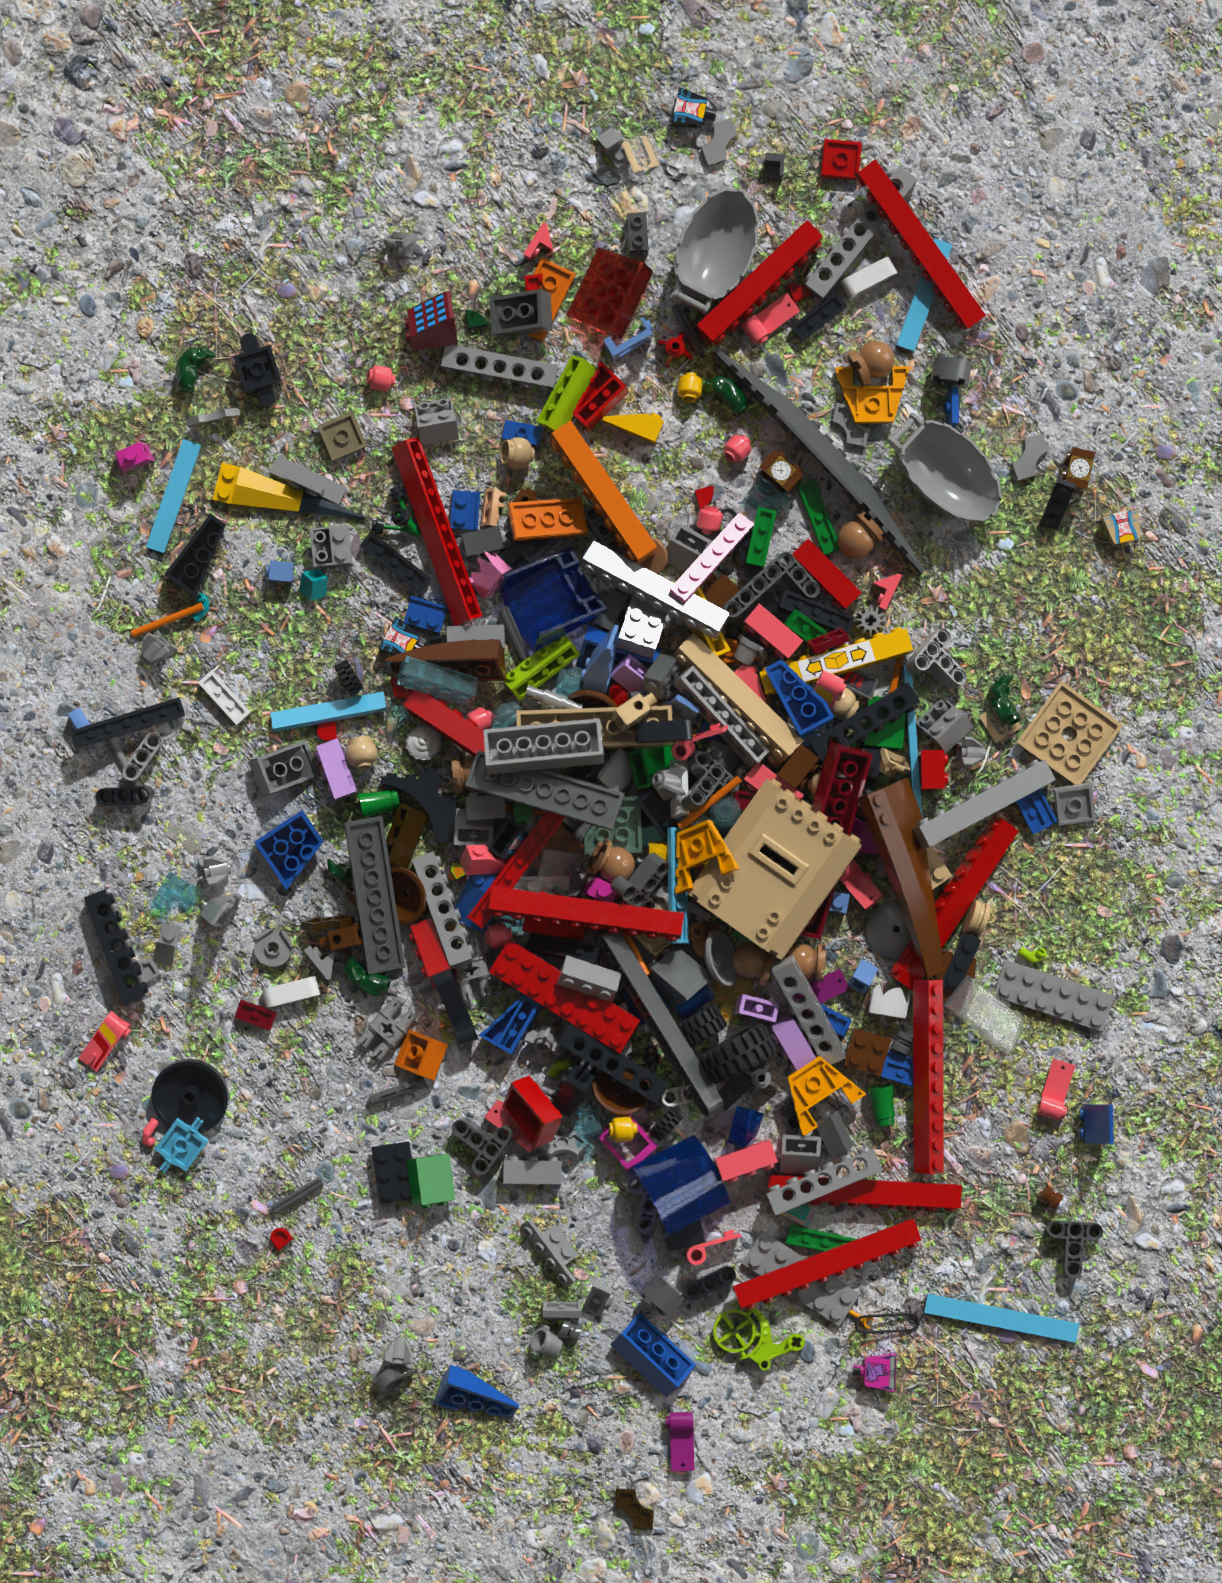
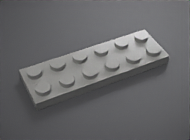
M1008 960L1003 962L993 993L994 997L1101 1032L1104 1031L1115 996Z
M762 1230L742 1261V1264L757 1274L763 1275L806 1258ZM832 1275L827 1276L829 1280L817 1283V1280L810 1282V1287L799 1290V1287L791 1290V1296L838 1326L841 1325L860 1293Z

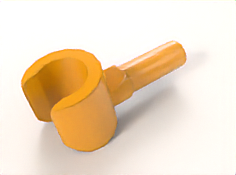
M851 1309L848 1314L855 1318L862 1316ZM872 1317L860 1319L862 1325L868 1329H871V1327L866 1325V1321L871 1319L875 1322Z

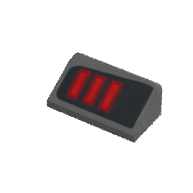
M860 670L838 675V677L844 679L846 688L866 700L870 699L878 683L877 679Z

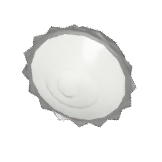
M426 724L417 725L415 728H411V731L407 734V739L405 740L407 744L406 749L415 759H420L421 761L431 760L433 757H437V754L441 751L443 744L441 741L442 736Z

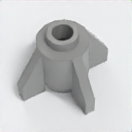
M157 629L153 634L148 632L143 638L141 653L143 660L148 664H157L158 661L172 656L178 650L176 646L168 643L161 637L162 635Z
M964 737V739L962 738L955 744L957 747V758H955L952 765L953 767L961 768L981 763L986 757V749L974 738Z
M676 766L666 770H659L653 775V787L662 799L669 800L673 793L685 796L686 792L681 787L682 781L680 778L686 771L685 767Z
M212 856L198 859L203 877V889L218 885L228 878V874H231L230 864L226 863L225 860Z
M549 1023L542 1024L527 1033L524 1039L525 1043L531 1045L535 1043V1048L539 1051L537 1055L539 1059H541L543 1053L549 1050L557 1055H560L562 1051L559 1049L560 1044L557 1043L560 1039L558 1030Z
M766 1061L763 1069L759 1068L753 1072L749 1070L744 1071V1073L751 1075V1081L754 1085L750 1095L755 1096L759 1088H765L768 1085L778 1088L779 1085L771 1081V1075L767 1071L770 1061ZM764 1075L765 1080L759 1082L758 1076Z
M395 1337L394 1340L390 1341V1344L383 1353V1367L394 1366L413 1369V1354L409 1342L405 1338Z

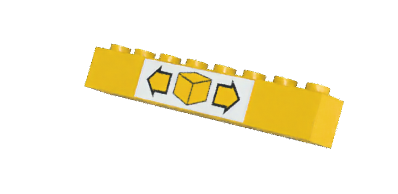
M898 627L890 630L891 633L889 634L878 633L869 640L861 638L855 640L854 644L849 646L843 644L842 646L835 647L836 649L832 651L827 649L824 653L812 657L804 655L799 657L798 661L792 662L788 660L784 662L809 685L817 682L822 670L838 676L912 654L913 647L907 628L902 629ZM763 668L762 672H759L765 696L769 697L777 694Z

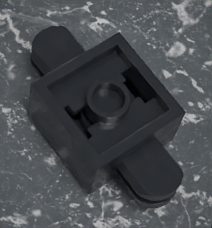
M245 334L240 340L243 353L233 356L245 394L249 396L256 393L260 405L265 408H271L277 401L274 387L283 385L270 345L261 347L258 338L254 334Z
M512 530L505 534V538L510 545L501 553V559L510 567L515 566L522 559L531 566L559 541V538L514 541Z
M585 1057L582 1062L578 1060L574 1066H569L550 1097L554 1099L552 1104L560 1111L561 1115H565L568 1118L571 1117L597 1074V1071L592 1069L593 1062H590L588 1066L585 1064L587 1061Z

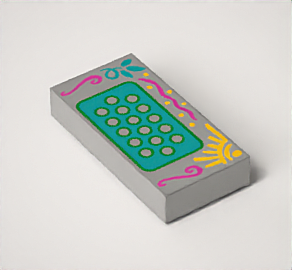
M802 1204L780 1214L809 1229L817 1211Z

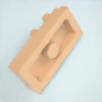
M496 487L485 489L481 520L482 527H495L499 520L498 510L501 507H505L504 503L499 502V497H505L506 493L501 492Z

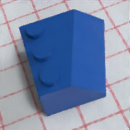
M303 809L254 841L286 890L324 842Z

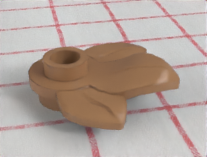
M694 923L688 928V937L692 940V948L702 958H704L705 941L709 933L719 929L714 923Z

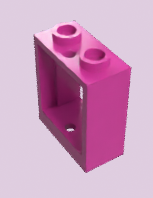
M617 1115L615 1118L630 1117L633 1123L637 1124V1131L649 1143L627 1163L606 1139L609 1135L608 1124L599 1131L601 1135L598 1138L630 1172L658 1146L631 1115Z

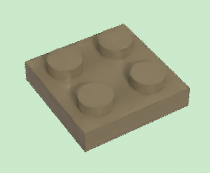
M353 411L318 425L332 462L368 447Z

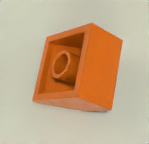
M408 1029L394 1065L425 1078L435 1080L448 1044Z

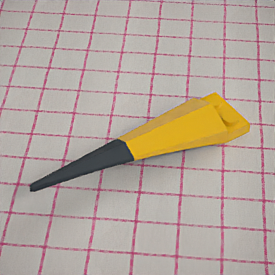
M221 463L212 499L214 501L237 506L366 519L361 514L314 497L245 468Z

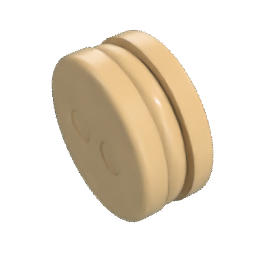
M974 900L971 903L963 921V933H969L976 938L982 935L990 916L991 907L989 904Z

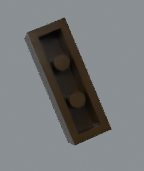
M400 804L386 838L389 862L407 868L421 831L425 826L427 814Z

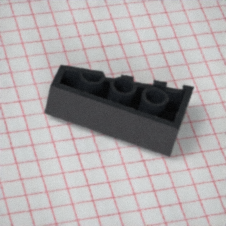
M211 513L164 574L194 598L198 593L226 524Z

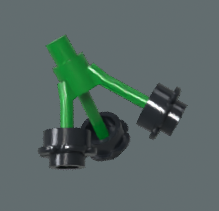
M400 485L389 490L390 494H388L392 501L398 500L401 506L391 516V520L396 526L384 525V519H380L377 516V520L372 521V531H375V535L383 534V529L408 532L416 537L420 536L421 530L413 523L402 500V497L406 496L405 488H401Z

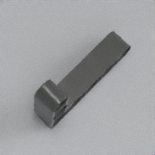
M783 552L768 563L723 604L721 609L727 611V607L732 608L733 615L729 614L727 621H731L739 616L780 577L794 593L809 599H813L819 594V586L792 554ZM781 558L786 561V566L781 564ZM767 570L772 572L773 578L768 577ZM793 573L799 576V581L794 579ZM754 582L759 584L760 591L754 588ZM806 587L810 588L811 595L807 594ZM740 595L746 597V603L741 600Z

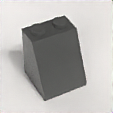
M678 946L672 949L667 947L660 953L661 957L658 960L654 958L647 964L650 972L648 976L650 982L671 1008L690 999L713 978L708 971Z

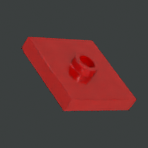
M824 138L821 177L855 181L856 177L854 174L860 171L862 142Z

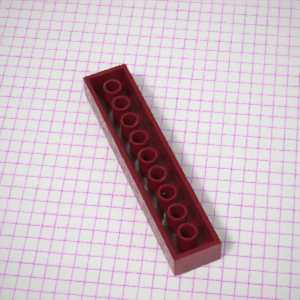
M830 742L811 810L816 814L818 811L828 817L827 822L832 825L834 822L844 828L842 832L850 836L859 806L858 797L862 796L873 754L862 749ZM796 866L794 867L793 875L798 869ZM836 885L801 935L821 939Z

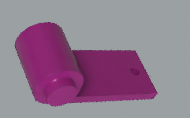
M840 968L825 975L824 982L812 981L809 983L819 1003L850 989ZM795 994L794 997L800 999L803 995ZM804 1010L803 1013H804V1014H809V1013H811V1011H810V1010Z
M670 1412V1416H666V1428H670L671 1471H695L693 1412Z

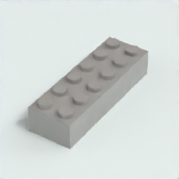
M600 718L483 730L488 775L604 764Z

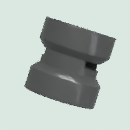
M898 1030L896 1034L897 1039L892 1042L891 1048L908 1055L909 1047L913 1044V1036Z
M565 1319L558 1337L562 1339L568 1338L576 1344L583 1325L572 1324L570 1320Z

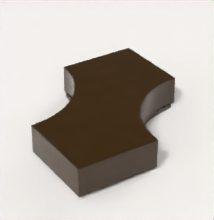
M344 914L330 917H314L301 923V930L315 932L329 928H344L355 924V917Z
M616 1488L615 1508L625 1511L631 1517L633 1529L653 1530L654 1509L646 1508L638 1501L635 1489Z

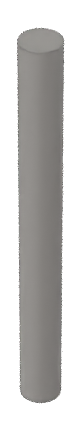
M115 738L107 740L122 768H124L128 761ZM132 769L125 771L129 778L136 776ZM138 780L131 783L132 786L141 785ZM141 790L140 796L142 799H146L147 797L144 790Z

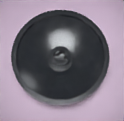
M181 1059L168 1064L157 1075L152 1086L151 1101L156 1115L169 1128L177 1118L191 1126L196 1118L199 1117L200 1120H203V1123L198 1128V1132L203 1133L212 1129L223 1118L229 1103V1091L225 1079L212 1065L197 1059Z

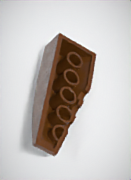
M472 639L439 643L409 650L388 657L385 660L390 673L414 676L416 673H421L425 677L431 678L435 674L443 675L444 679L452 680V677L462 678V681L466 682L506 681L505 656L500 639Z

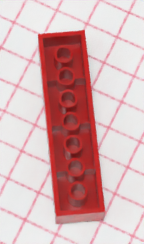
M806 220L697 324L696 332L711 348L714 345L719 346L725 340V334L728 331L732 333L736 330L742 318L746 320L753 313L752 310L756 305L759 307L766 301L769 292L773 294L777 291L783 279L787 281L794 274L797 266L800 268L807 262L810 253L814 255L821 248L823 235Z
M510 939L489 970V973L622 1054L641 1023V1020L610 1001L558 985L557 981L560 970Z

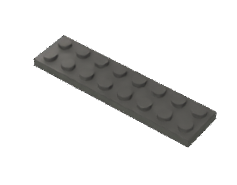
M480 750L476 753L465 784L466 788L610 831L614 829L625 798V793L544 769L488 775L485 752Z
M382 816L345 822L343 824L360 934L363 942L366 973L369 975L404 968L405 962Z

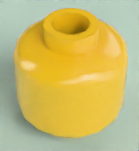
M692 372L681 376L678 379V396L685 402H695L702 395V379Z
M630 1117L614 1118L612 1123H609L610 1139L613 1138L616 1143L631 1142L634 1135H637V1124L633 1123Z

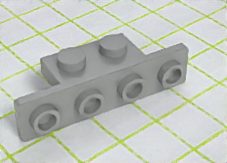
M277 456L270 471L272 474L289 481L288 484L297 489L302 487L306 489V493L314 497L319 495L336 504H340L347 489L346 486L281 456Z
M531 1219L521 1225L524 1234L533 1242L537 1252L541 1253L548 1267L555 1272L559 1282L565 1287L576 1282V1279L565 1265L574 1259L578 1253L558 1226L554 1224L541 1233Z

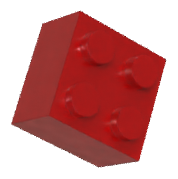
M921 750L918 752L920 791H942L945 789L949 781L948 774H945V767L948 766V754H944V750Z

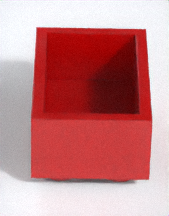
M530 1075L511 1082L502 1105L504 1111L534 1149L552 1142L563 1117L560 1111L555 1108Z

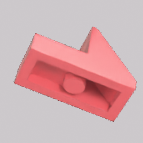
M545 222L542 223L523 253V257L529 261L532 257L536 258L541 250L539 246L553 253L548 227Z
M901 574L873 582L872 585L886 591L885 594L881 592L877 600L880 610L885 612L902 577Z

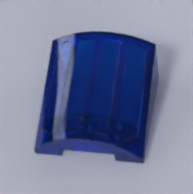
M572 547L503 575L500 587L501 596L505 606L510 609L522 638L534 653L607 610L599 594L594 593L580 569V561Z
M695 1135L631 1166L627 1170L628 1173L633 1171L636 1173L654 1204L666 1230V1233L662 1235L663 1239L731 1203L716 1166Z

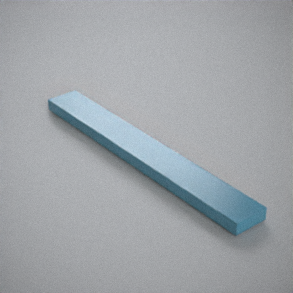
M906 665L902 667L904 684L908 682L913 689V676L908 673ZM914 710L909 714L906 711L908 755L911 768L910 784L922 814Z
M928 1293L924 1313L1075 1343L1079 1329V1323Z

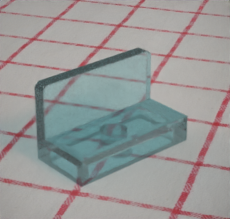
M763 477L752 486L743 499L756 510L758 507L777 511L775 520L791 501Z

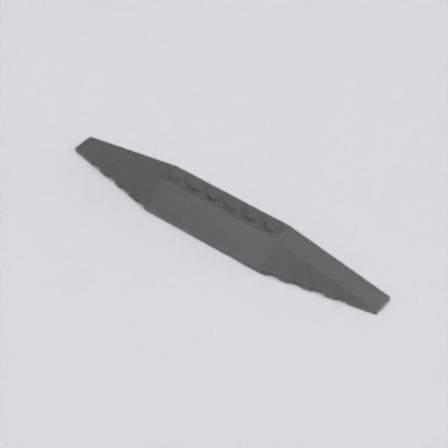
M714 348L712 353L787 434L789 436L793 435L842 487L844 495L859 511L863 510L866 513L865 516L869 521L872 519L880 527L888 542L921 575L924 572L923 567L871 486L873 484L867 476L863 477L858 472L860 469L854 462H848L844 451L841 448L836 449L830 436L827 434L823 435L819 431L820 426L814 420L810 421L806 417L807 412L801 406L797 407L793 402L719 349Z

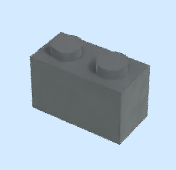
M499 526L462 534L467 559L471 558L472 561L477 560V558L482 559V555H486L485 552L493 556V552L496 555H500L501 551L505 550Z

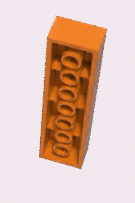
M570 420L553 431L550 440L551 448L555 453L561 455L563 466L571 470V477L577 485L580 484L582 486V493L588 501L591 499L596 514L598 516L602 515L605 520L603 523L606 529L615 534L614 540L620 548L623 547L625 549L626 558L639 565L656 553L657 545L572 421Z

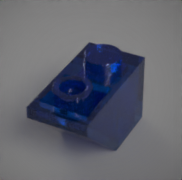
M737 1106L727 1143L745 1148L759 1132L764 1113Z

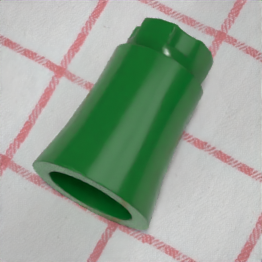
M397 790L358 793V801L363 819L392 811L400 806Z
M893 1084L867 1088L877 1126L882 1127L895 1124Z

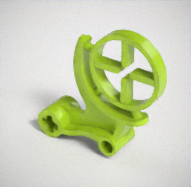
M756 1307L749 1309L747 1313L741 1310H728L716 1319L713 1327L715 1341L722 1349L728 1352H740L741 1357L738 1358L739 1361L750 1357L759 1364L762 1370L770 1368L771 1362L769 1360L788 1352L799 1351L805 1345L804 1337L798 1333L792 1334L779 1344H774L771 1339L769 1323ZM753 1312L760 1322L761 1333L756 1332L754 1321L750 1317ZM740 1313L748 1318L737 1326V1330L751 1322L753 1334L747 1345L739 1333L735 1334L743 1348L729 1349L721 1344L732 1336V1332L727 1333L718 1340L716 1328L722 1317L730 1329L734 1328L726 1314ZM795 1336L796 1338L800 1337L802 1340L800 1342L801 1346L798 1348L791 1345L793 1342L792 1338ZM755 1337L760 1338L755 1349L746 1355L744 1350L753 1343ZM762 1361L768 1362L767 1368L761 1366Z

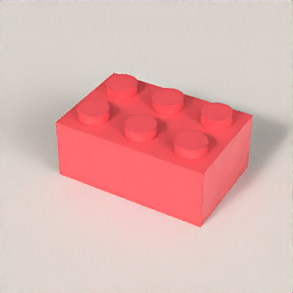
M761 604L757 605L743 623L745 626L744 630L750 636L756 635L759 638V642L766 649L770 647L774 651L773 655L779 660L784 659L787 661L803 642L800 637Z
M770 1139L714 1158L722 1181H727V1183L739 1180L738 1176L743 1174L746 1177L757 1173L756 1170L763 1168L764 1171L774 1168V1163L778 1162Z

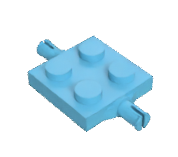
M197 1117L191 1126L178 1118L174 1121L154 1149L165 1159L161 1167H159L161 1171L163 1170L166 1173L171 1165L178 1166L185 1172L208 1143V1139L198 1132V1128L203 1123L202 1119L200 1120Z

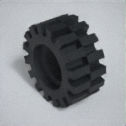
M347 659L334 666L350 696L364 689Z
M672 1107L655 1123L649 1132L660 1142L684 1117Z

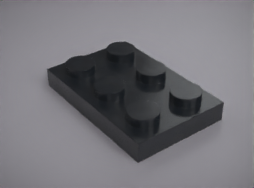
M410 1141L371 1147L379 1204L412 1200L407 1160L412 1159Z

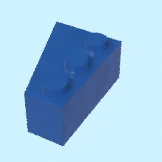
M522 995L505 1013L492 1022L478 1036L515 1056L526 1034L530 1031L542 1010L543 1005Z

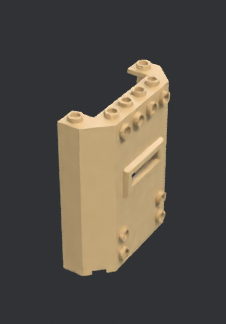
M772 778L771 781L769 779L764 781L723 840L738 864L739 870L727 875H721L718 859H712L706 864L693 883L694 889L689 890L687 894L767 952L770 951L777 958L783 960L863 845L860 844L861 839L851 834L849 836L842 832L844 828L834 822L832 825L827 822L828 817L818 811L816 814L810 810L812 808L810 804L804 800L801 803L795 799L796 795L788 789L784 791L780 788L782 784ZM763 845H766L796 866L798 869L795 874L792 875L759 852Z

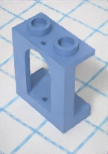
M643 317L640 318V326L643 332L617 347L610 336L603 340V347L612 362L617 361L652 340L654 328L649 320L645 321Z

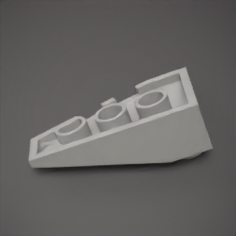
M235 893L210 898L209 901L205 900L200 907L202 911L200 915L213 926L221 928L242 895Z

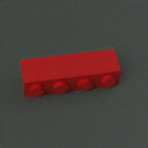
M809 539L792 553L794 558L818 583L820 591L825 596L829 595L833 599L832 603L839 610L842 608L845 611L861 595L862 592Z

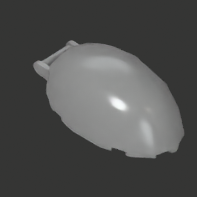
M724 188L708 196L694 210L683 228L674 255V274L677 283L671 298L674 300L676 298L700 310L703 315L707 313L712 300L724 297L738 285L748 270L758 242L757 224L759 218L754 202L745 194L743 189ZM680 289H682L683 291L687 292V293L690 294L691 296H694V297H696V298H699V299H702V300L706 301L705 304H703V303H701V302H699V301H697V300H695V299H693V298H691V297H689V296H687V295H685V294L679 292Z
M910 413L908 420L892 437H888V444L899 453V462L906 479L923 499L944 514L970 521H984L997 514L1002 500L1000 481L996 478L988 458L974 441L965 434L960 433L946 423L942 424L934 420L923 422L915 413ZM913 424L918 427L902 445L898 443Z

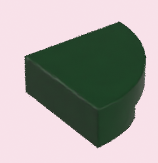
M466 310L469 330L488 326L486 319L480 313L474 310Z

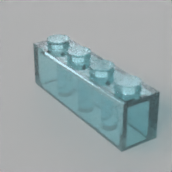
M405 656L400 665L397 684L405 688L421 691L424 694H431L444 700L457 702L460 705L470 706L476 696L478 678Z

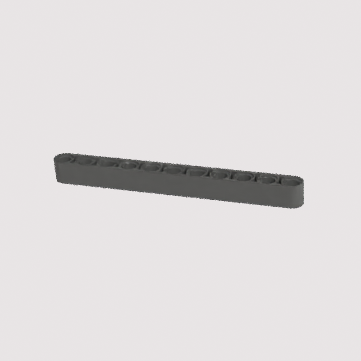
M606 930L597 936L598 945L614 971L621 973V983L694 1103L704 1116L711 1115L723 1107V1100L620 931L619 933H610Z

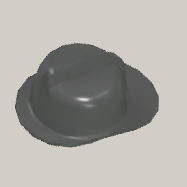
M395 1367L382 1369L372 1380L379 1391L378 1400L385 1398L395 1388L410 1379L416 1373V1370L403 1373Z

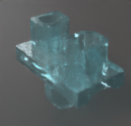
M590 1103L580 1105V1111L577 1114L584 1138L603 1134L596 1107H591Z

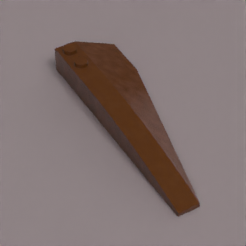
M908 778L860 796L858 800L926 978H930L944 972L927 848L922 849L913 831V828L918 826L917 822L922 820V814Z

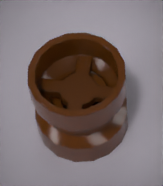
M1047 1184L1037 1200L1047 1204L1048 1208L1054 1211L1064 1195L1059 1192L1055 1193L1053 1187Z

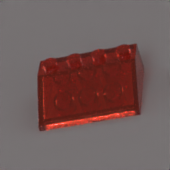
M598 247L566 316L622 340L653 274V270L641 261Z

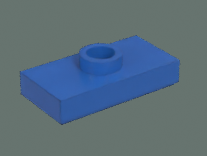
M951 387L945 393V403L943 406V412L946 413V424L951 425L953 428L959 423L958 387Z
M505 420L502 439L510 440L514 437H521L527 439L531 445L540 446L543 427Z
M704 985L690 999L677 1005L675 1009L684 1020L712 1000L714 996L709 988Z
M820 1003L836 1034L844 1037L852 1020Z

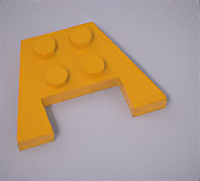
M893 366L892 386L865 387L853 386V367H835V374L855 424H893L910 366Z
M706 820L677 833L676 858H678V869H676L675 877H678L677 886H675V894H682L694 889L689 869L712 859H718L721 875H727L739 870L738 864L711 820Z
M817 1056L787 1076L800 1131L803 1136L818 1127L808 1109L837 1089H842L851 1104L866 1095L862 1089L857 1087L820 1056Z

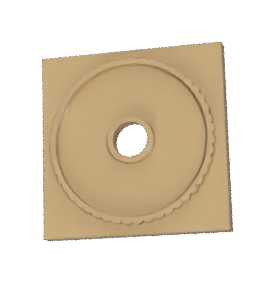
M1060 681L1016 743L1040 761L1046 760L1051 769L1073 785H1077L1084 781L1123 725L1066 683ZM1067 727L1074 729L1076 733L1075 739L1070 742L1062 737V731Z

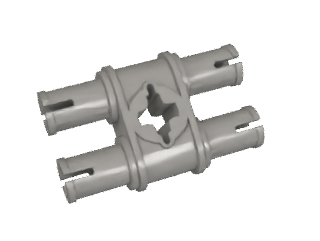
M528 685L525 697L541 703L524 698L520 710L581 709L583 704L571 701L565 695L561 696L550 692L549 689L544 691Z
M479 938L474 939L476 947H474L473 940L467 941L469 945L471 944L475 954L471 956L473 962L453 969L456 978L455 982L459 985L463 1001H467L466 992L468 993L469 1000L474 999L470 985L472 979L478 981L481 997L486 996L484 988L487 989L488 995L493 994L489 981L491 973L488 971L485 959L487 957L482 953ZM456 943L457 950L461 948V943ZM469 964L472 967H479V969L474 971L473 975L462 971H465Z
M395 996L384 1009L379 1010L380 1012L372 1022L368 1023V1029L357 1040L359 1043H362L367 1038L363 1044L367 1048L377 1035H381L383 1041L372 1052L376 1056L382 1050L381 1054L377 1057L381 1061L391 1048L396 1047L400 1039L408 1033L407 1029L419 1017L414 1013L409 1019L408 1017L413 1011L408 1009L399 1022H395L393 1020L394 1014L404 1005L399 1001L394 1006L398 1001V998ZM381 1023L386 1025L392 1024L391 1029L394 1034L390 1032L384 1033L385 1028Z

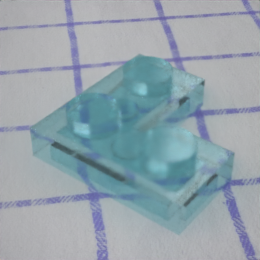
M168 872L150 905L168 915L177 898L194 907L203 890Z

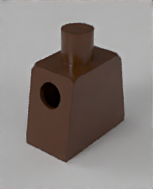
M712 572L705 580L708 586L702 592L708 602L721 608L740 589L726 575L717 579ZM740 595V598L743 601L746 597L744 595Z
M359 925L327 932L328 936L319 938L321 949L331 948V951L363 944Z

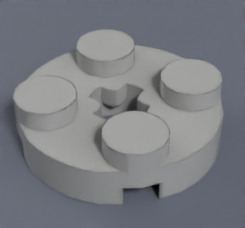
M279 929L262 931L254 943L256 958L259 962L269 967L283 965L289 960L293 952L290 937ZM271 942L279 946L276 953L268 951Z

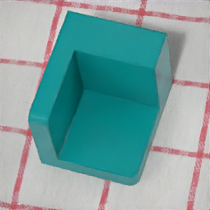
M318 568L302 572L300 593L310 601L325 597L328 577Z

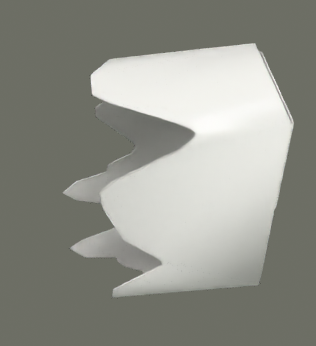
M878 984L873 991L871 988L868 1013L906 1019L911 990L905 997L900 987L888 990L884 994L881 986Z

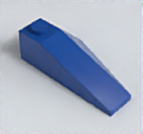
M783 660L764 668L798 735L802 739L817 732L834 719L826 701Z
M450 1365L444 1373L433 1401L434 1405L449 1410L458 1411V1408L469 1409V1413L485 1411L488 1415L512 1418L519 1408L518 1403L468 1370Z

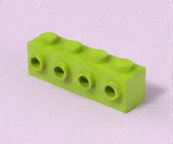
M571 355L536 422L550 432L569 422L573 417L572 413L588 387L589 381L597 368L585 359Z
M561 632L512 671L508 672L504 682L515 697L521 701L525 698L528 685L538 688L577 658L580 653L567 636Z

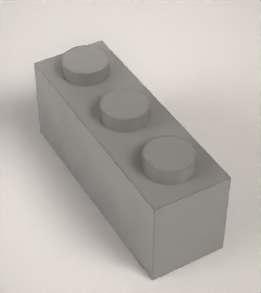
M504 625L448 626L447 642L472 639H500L502 647L505 649Z
M566 955L560 969L557 984L612 1002L618 990L621 973Z
M508 1156V1160H504L503 1184H562V1160H558V1157H546V1160H539L538 1156H527V1160H519V1156Z

